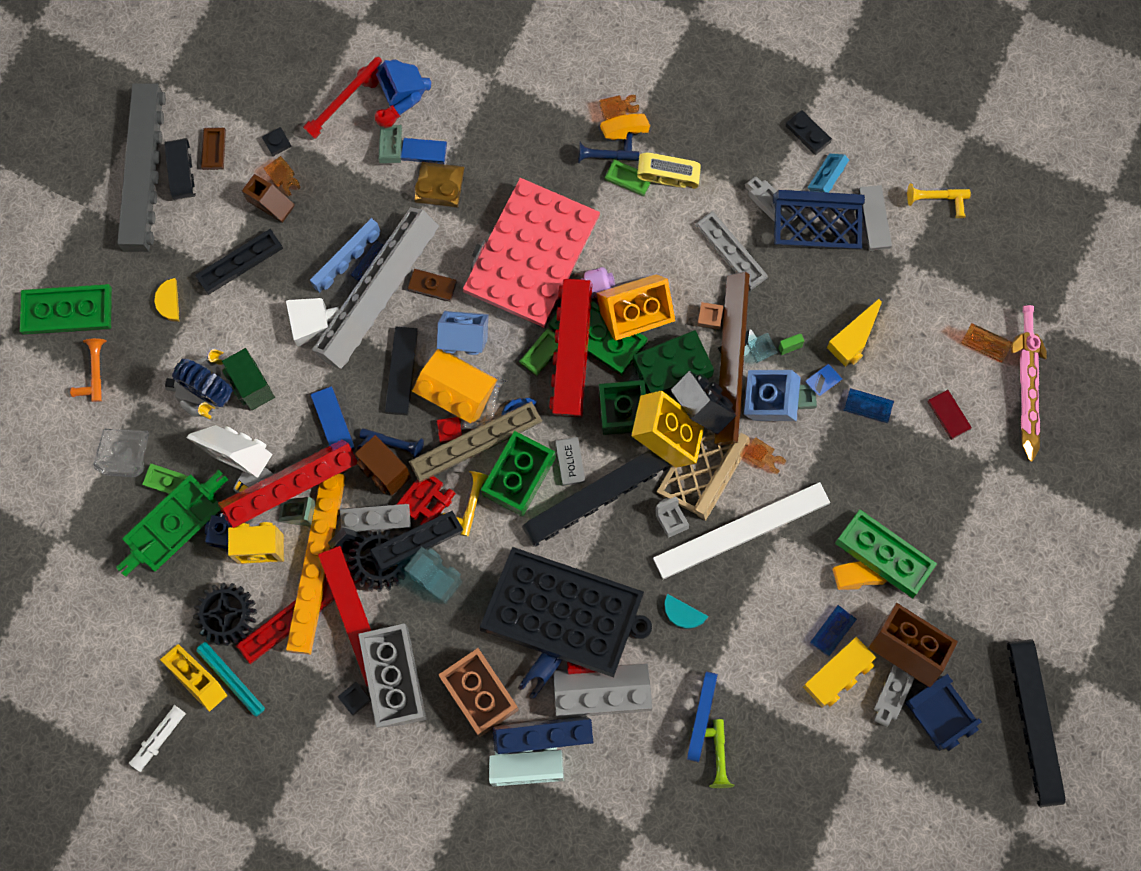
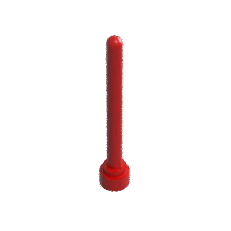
M375 57L316 120L308 121L303 128L316 139L321 134V126L382 63V59Z

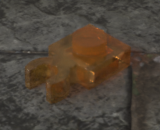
M620 95L599 100L604 121L626 115V112L637 113L639 105H630L631 102H636V95H629L625 100H621Z
M281 156L263 168L277 187L283 184V189L288 196L292 195L288 189L289 186L295 185L298 189L301 188L298 180L291 178L295 175L294 171Z
M756 437L743 455V458L763 469L765 464L768 465L770 471L774 474H779L780 472L779 469L775 468V462H780L783 465L786 463L783 457L772 455L775 450L774 448Z

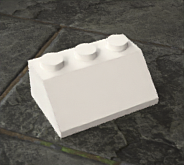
M215 425L190 433L187 436V439L215 459L257 478L272 456L265 449L267 446L265 443L256 438L252 441V438L242 432L237 435L238 433L228 426L223 429Z

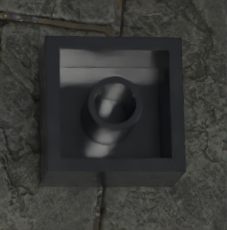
M689 371L671 389L689 418L716 434H719L737 416L731 408L733 406L732 402L721 394L722 388L714 381L710 383L702 374L696 375Z

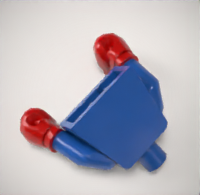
M396 59L391 61L384 60L361 84L364 87L375 88L380 82L390 107L378 110L375 114V122L385 129L392 127L397 119L401 117L402 113L416 105L421 100L423 93L431 89L430 78L421 77L415 65L402 63ZM365 67L359 69L357 76Z

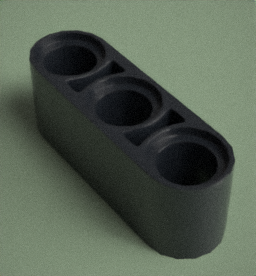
M187 138L165 141L169 187L173 200L196 196V193H193L195 184L194 176L191 174L190 169L192 168L191 154L188 152L190 144Z

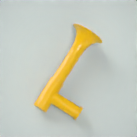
M912 183L908 185L907 199L909 206H912L913 202L920 199H955V217H966L963 199H970V189L919 190L914 188Z
M469 471L473 477V485L463 518L457 517L463 528L461 535L469 536L479 493L483 483L488 478V475Z

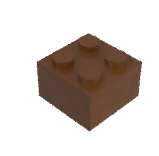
M376 435L355 453L358 458L356 463L360 467L359 469L366 477H373L372 480L375 482V486L383 494L388 492L392 496L412 478L404 463Z

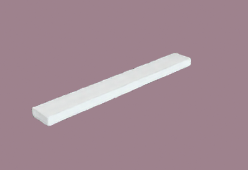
M819 482L654 557L653 560L664 580L830 504V501Z

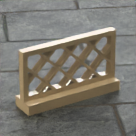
M715 433L703 437L701 440L703 453L698 455V459L705 458L707 468L694 472L693 466L690 465L692 473L679 476L677 468L672 466L657 490V494L670 499L682 496L683 500L678 498L679 505L706 521L750 446L749 436L743 433L739 434L738 443L723 448L718 445L719 449L706 453L703 442L715 439ZM720 453L722 458L720 464L710 467L707 457ZM709 472L711 478L709 483L698 486L696 476ZM693 477L696 487L683 491L680 481ZM678 481L680 492L669 494L664 491L669 483ZM698 492L699 500L693 506L686 502L684 495Z

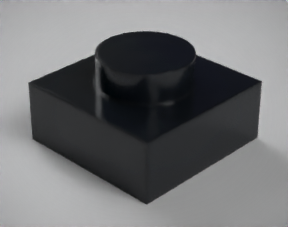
M281 127L262 136L272 156L292 147Z
M342 527L328 544L331 549L340 546L342 552L348 554L349 549L353 548V542L360 541V534L357 531Z
M354 682L337 696L353 716L371 702V699L357 682Z

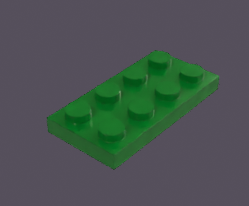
M109 284L21 290L20 332L25 335L111 329L112 287Z
M591 301L588 354L622 376L632 363L633 355L641 351L648 338L641 333L614 340L600 314L599 305ZM557 313L549 323V327L554 331L556 329L559 330L560 321H557Z
M862 510L857 512L835 542L840 548L912 599L937 565L936 562Z

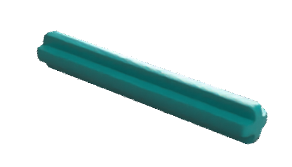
M206 642L198 646L196 649L198 654L254 716H259L265 710V707Z

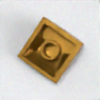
M422 162L418 181L415 185V203L458 208L465 167Z

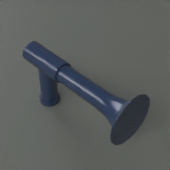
M627 133V137L624 139V150L590 149L583 146L580 141L578 164L586 158L639 161V151H632L633 133Z
M362 428L360 438L364 440L357 447V451L376 435L384 444L408 451L415 459L421 455L424 440L421 438L418 442H406Z

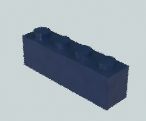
M587 716L492 726L494 751L497 754L593 744L592 720Z

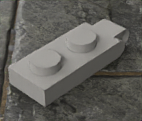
M754 177L745 184L746 189L749 191L748 196L775 222L773 194L777 191L766 180L761 181L758 177ZM781 206V215L786 220L794 215L789 207ZM795 216V217L789 222V224H790L793 220H795V219L797 218V216Z
M894 664L873 709L877 712L874 721L888 727L891 719L896 721L914 680L913 676Z

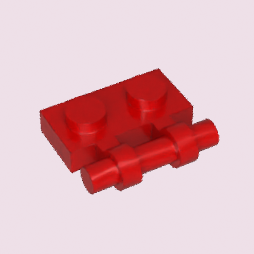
M435 476L421 483L417 479L396 505L409 504L410 517L414 520L420 514L424 515L425 519L421 522V525L437 518L445 507L448 508L452 503L451 499L456 493L450 488L444 495L439 492L444 484ZM435 498L438 502L430 511L426 506Z

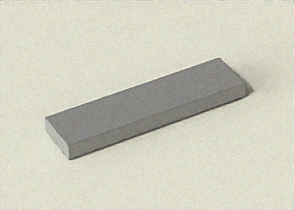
M713 211L695 223L698 230L735 273L746 271L750 274V291L768 278L764 270Z

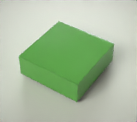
M802 334L782 340L779 345L781 355L802 348L804 344Z

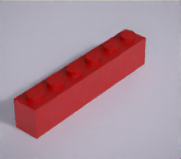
M563 279V285H559L558 297L562 301L561 307L557 308V321H560L559 330L556 329L555 343H558V352H554L553 365H556V374H552L551 387L555 388L554 397H550L549 405L550 410H553L555 416L583 418L593 288L590 280Z
M340 440L218 504L228 524L235 528L357 464V460L349 443Z

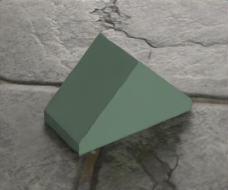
M302 497L283 502L278 522L311 527L315 501L310 497Z

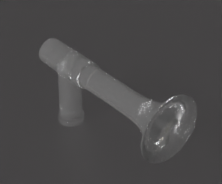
M494 377L498 380L488 399L484 423H469L463 420L462 429L474 430L494 420L499 389L508 380Z

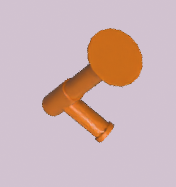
M96 338L83 340V343L88 345L91 354V387H71V397L91 395V402L102 401L100 349L103 343L107 342L106 340Z

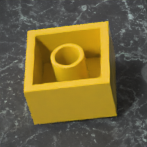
M271 522L259 523V526H250L243 523L235 528H228V556L237 564L284 562V534Z

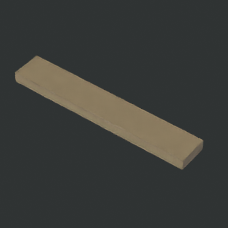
M531 401L409 461L419 483L510 439L514 430L522 433L542 423V420Z

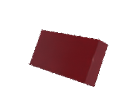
M949 390L927 401L951 440L972 429Z

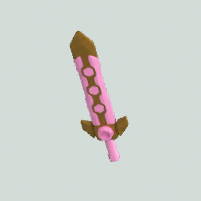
M1028 305L1023 306L1024 333L1015 337L1011 344V352L1020 351L1022 447L1032 462L1040 449L1039 357L1046 360L1047 352L1042 339H1040L1038 334L1033 333L1034 306Z

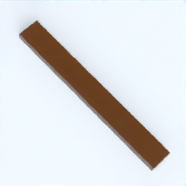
M746 271L728 275L726 281L719 386L723 390L721 394L732 402L733 406L731 408L737 416L719 434L715 433V444L719 446L738 443L750 278V274Z

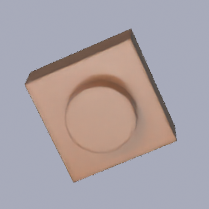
M701 302L697 326L720 329L723 305Z

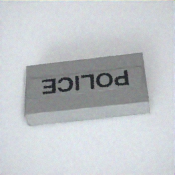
M578 437L557 440L556 447L563 486L585 483Z

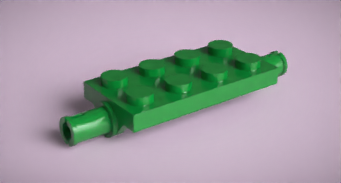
M219 469L204 484H200L190 474L122 538L131 548V553L116 568L121 571L128 565L122 572L125 577L140 563H146L156 572L211 519L212 515L215 516L221 510L219 502L214 498V493L229 479L223 476L217 482L216 480L223 474Z

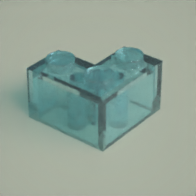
M421 547L404 570L412 580L446 605L463 583L459 578L461 574L451 566L448 569L444 567L441 556L433 549L429 548L427 551Z

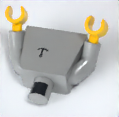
M212 349L208 356L195 362L221 377V371L215 365L223 364L219 356L224 354V352ZM167 377L165 389L167 391H176L175 398L179 401L181 408L193 417L204 416L207 419H211L212 416L208 412H214V405L198 398L180 386L173 378Z

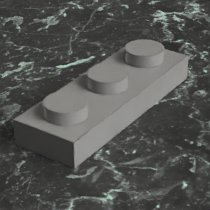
M409 504L340 509L341 528L345 527L354 531L411 527Z

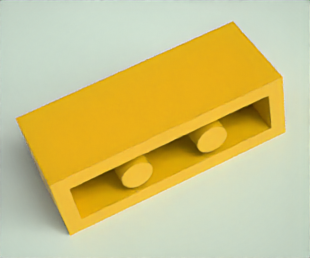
M856 636L817 672L803 688L822 708L826 704L831 707L840 699L838 693L843 688L848 691L857 683L855 677L860 672L865 675L874 667L872 661L876 657Z

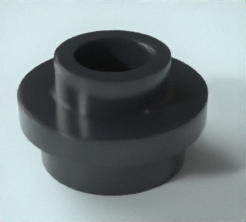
M636 616L630 634L637 639L648 637L652 631L651 621L646 616ZM638 623L644 624L645 629L643 631L636 629Z

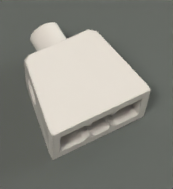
M321 298L287 300L286 304L296 345L301 346L319 339L329 326V322L338 313L339 307L326 309L325 303Z

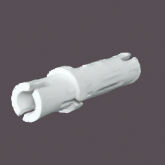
M174 705L148 740L142 742L141 749L129 764L139 772H142V769L153 755L159 753L158 749L186 713Z

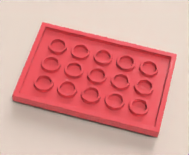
M520 178L463 287V292L544 328L559 299V285H563V279H569L600 216V212Z

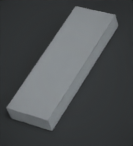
M882 185L860 187L859 194L865 195V204L862 205L869 251L891 249L892 242Z

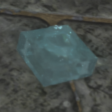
M768 333L746 343L756 364L778 353Z

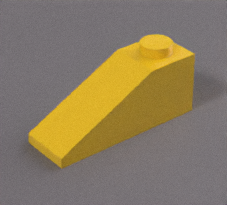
M879 299L829 341L827 349L845 367L849 363L856 364L863 357L861 353L882 303Z
M179 644L160 659L209 712L227 697L218 681Z

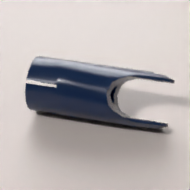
M542 653L520 682L518 689H524L531 679L537 677V685L529 695L530 699L535 698L563 660Z

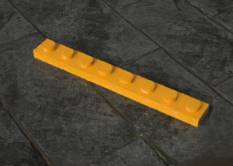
M337 474L319 484L286 651L291 653L311 655L326 581V575L318 554L331 549L328 542L335 535L346 479L344 474Z

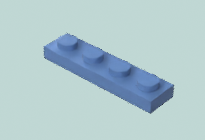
M371 218L310 279L312 286L319 293L323 289H328L333 284V279L348 269V263L353 258L357 259L362 255L364 247L369 242L373 243L377 240L380 232L378 223Z

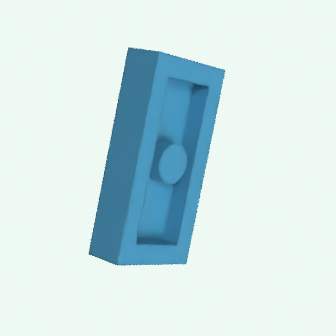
M829 153L809 184L808 189L811 192L829 193L849 162L845 154Z

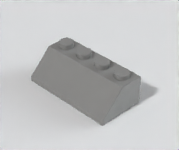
M400 624L360 633V645L376 728L399 726L427 720L407 625Z
M648 664L618 666L614 678L599 672L568 674V670H556L554 672L557 718L652 711Z

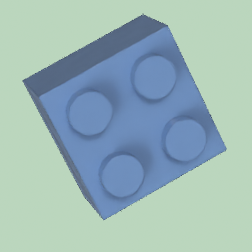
M444 311L438 322L437 349H443L445 353H455L456 351H465L469 355L482 353L488 338L489 314Z
M748 370L744 415L753 421H797L801 377L792 370Z

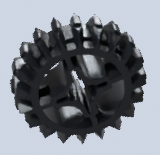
M380 529L377 530L376 535L368 531V538L360 535V542H353L355 549H349V555L352 556L347 560V563L352 565L349 567L350 573H355L353 576L354 581L361 578V587L368 583L369 591L373 589V586H377V591L381 592L384 585L388 591L391 590V583L398 586L400 583L399 579L404 580L406 578L404 572H409L410 569L407 564L411 562V558L397 564V568L392 573L383 576V572H380L371 554L361 556L367 548L374 545L375 547L398 536L396 534L392 538L389 537V530L386 531L385 535H381ZM362 565L372 568L375 571V576L368 573Z
M221 583L220 590L216 585H212L213 592L204 590V594L207 597L205 599L198 597V601L202 604L201 606H194V609L199 611V613L194 614L193 618L200 620L195 624V627L201 629L199 634L202 637L206 636V641L211 642L214 640L215 645L219 646L223 639V644L229 646L230 638L233 643L237 644L238 635L245 639L247 636L243 631L245 629L249 632L253 630L248 623H256V619L250 617V615L257 614V610L251 608L256 603L254 600H249L251 597L249 592L244 593V588L241 586L236 589L234 583H231L229 587H227L226 583ZM228 596L237 598L242 605V609L231 608ZM219 599L218 606L213 610H209L211 605ZM225 609L229 612H232L225 615V619L221 616H218L224 614ZM237 618H241L238 625L230 630L232 622ZM208 620H219L222 632L214 631L210 627Z

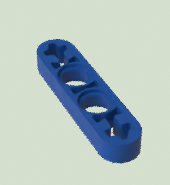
M707 671L705 673L687 760L700 761L718 676L717 673Z

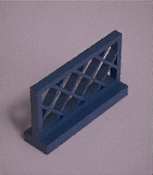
M778 190L773 194V203H775L774 245L862 249V205L865 204V195ZM781 206L789 207L794 215L786 220L781 215ZM804 208H810L816 214L809 222L800 213ZM825 209H831L837 215L831 223L821 214ZM847 210L856 211V220L852 224L843 216ZM795 216L805 224L798 232L789 224ZM817 217L826 225L820 233L811 225ZM838 219L848 227L842 234H839L832 226ZM785 226L794 235L790 240H780L781 229ZM806 227L816 236L812 241H805L800 235ZM828 228L837 237L832 243L827 242L821 236ZM851 230L856 236V244L848 243L842 236Z

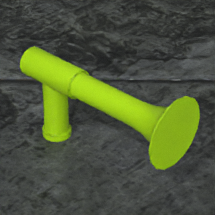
M716 719L713 720V728H706L705 737H714L716 754V778L709 787L730 788L734 787V784H731L726 776L724 720Z

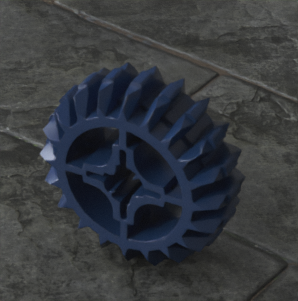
M181 359L172 373L173 379L180 386L215 407H223L231 397L230 395L233 390L225 380L194 361Z

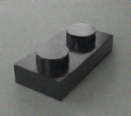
M803 110L786 122V127L815 156L832 141V138Z

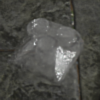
M104 428L93 462L94 469L106 476H139L145 468L143 461L148 444L149 431Z

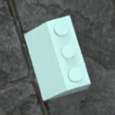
M548 748L543 749V752H533L531 750L522 751L518 754H497L495 752V755L490 756L489 760L490 784L492 786L564 781L562 750Z

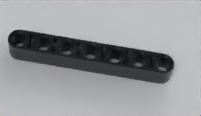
M648 450L530 519L522 528L533 547H536L544 539L547 541L559 534V530L567 529L578 523V519L583 516L586 518L598 511L600 506H606L617 500V496L622 493L625 495L637 488L639 483H645L656 477V473L661 470L663 472L666 471L669 465L656 453Z
M1027 639L1008 642L1007 650H1010L1011 657H1009L1011 672L1014 673L1016 680L1013 681L1016 697H1019L1020 704H1018L1021 721H1024L1025 726L1023 734L1025 744L1029 747V752H1027L1030 769H1033L1034 776H1032L1034 790L1035 793H1038L1039 798L1037 805L1040 808L1064 805L1066 801L1034 640Z

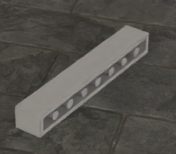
M409 208L313 347L312 351L327 364L342 369L349 361L351 354L360 345L368 329L373 326L379 313L386 307L392 294L397 291L399 284L410 272L416 259L421 256L429 240L434 237L439 225L424 210Z

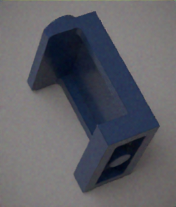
M948 674L905 703L939 751L944 748L950 751L960 744L957 739L964 734L967 738L979 730L977 725L982 723L979 718L976 719L950 684L953 681Z

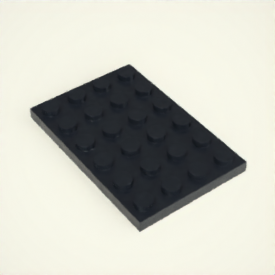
M512 547L480 625V631L614 678L644 591Z

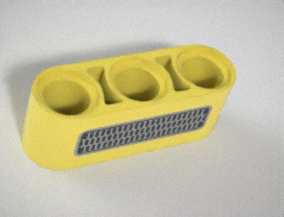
M642 153L639 155L637 177L648 182L681 188L692 186V189L699 187L701 165L691 160L654 153Z

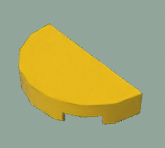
M173 278L159 286L155 293L154 302L156 309L163 317L170 321L179 322L177 280Z

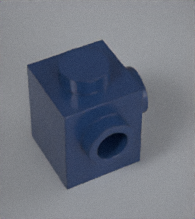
M220 513L219 516L212 515L211 520L206 523L205 535L207 536L205 542L212 547L228 549V528L232 527L228 524L223 513Z

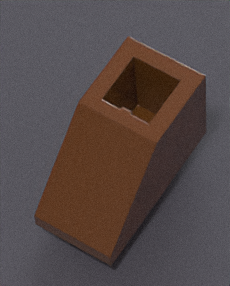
M256 174L251 177L242 190L247 202L282 223L295 206L275 186Z

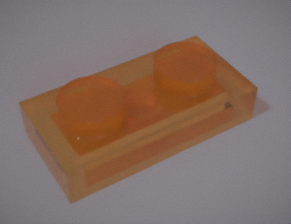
M971 323L961 344L1002 363L1011 348L1012 342Z

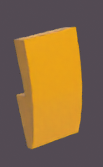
M628 114L603 121L600 127L605 138L617 140L626 139L628 132L635 134L640 132L648 133L650 124L645 114Z
M860 561L835 566L832 569L838 590L860 589L862 585H884L887 581Z

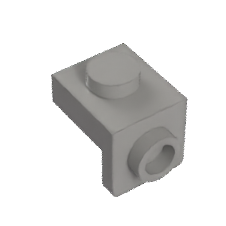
M677 497L663 499L656 505V517L668 538L689 529V524L679 508Z

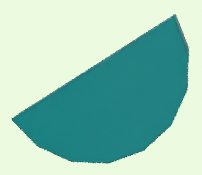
M667 594L664 603L665 612L669 621L675 626L683 629L696 628L702 625L709 617Z

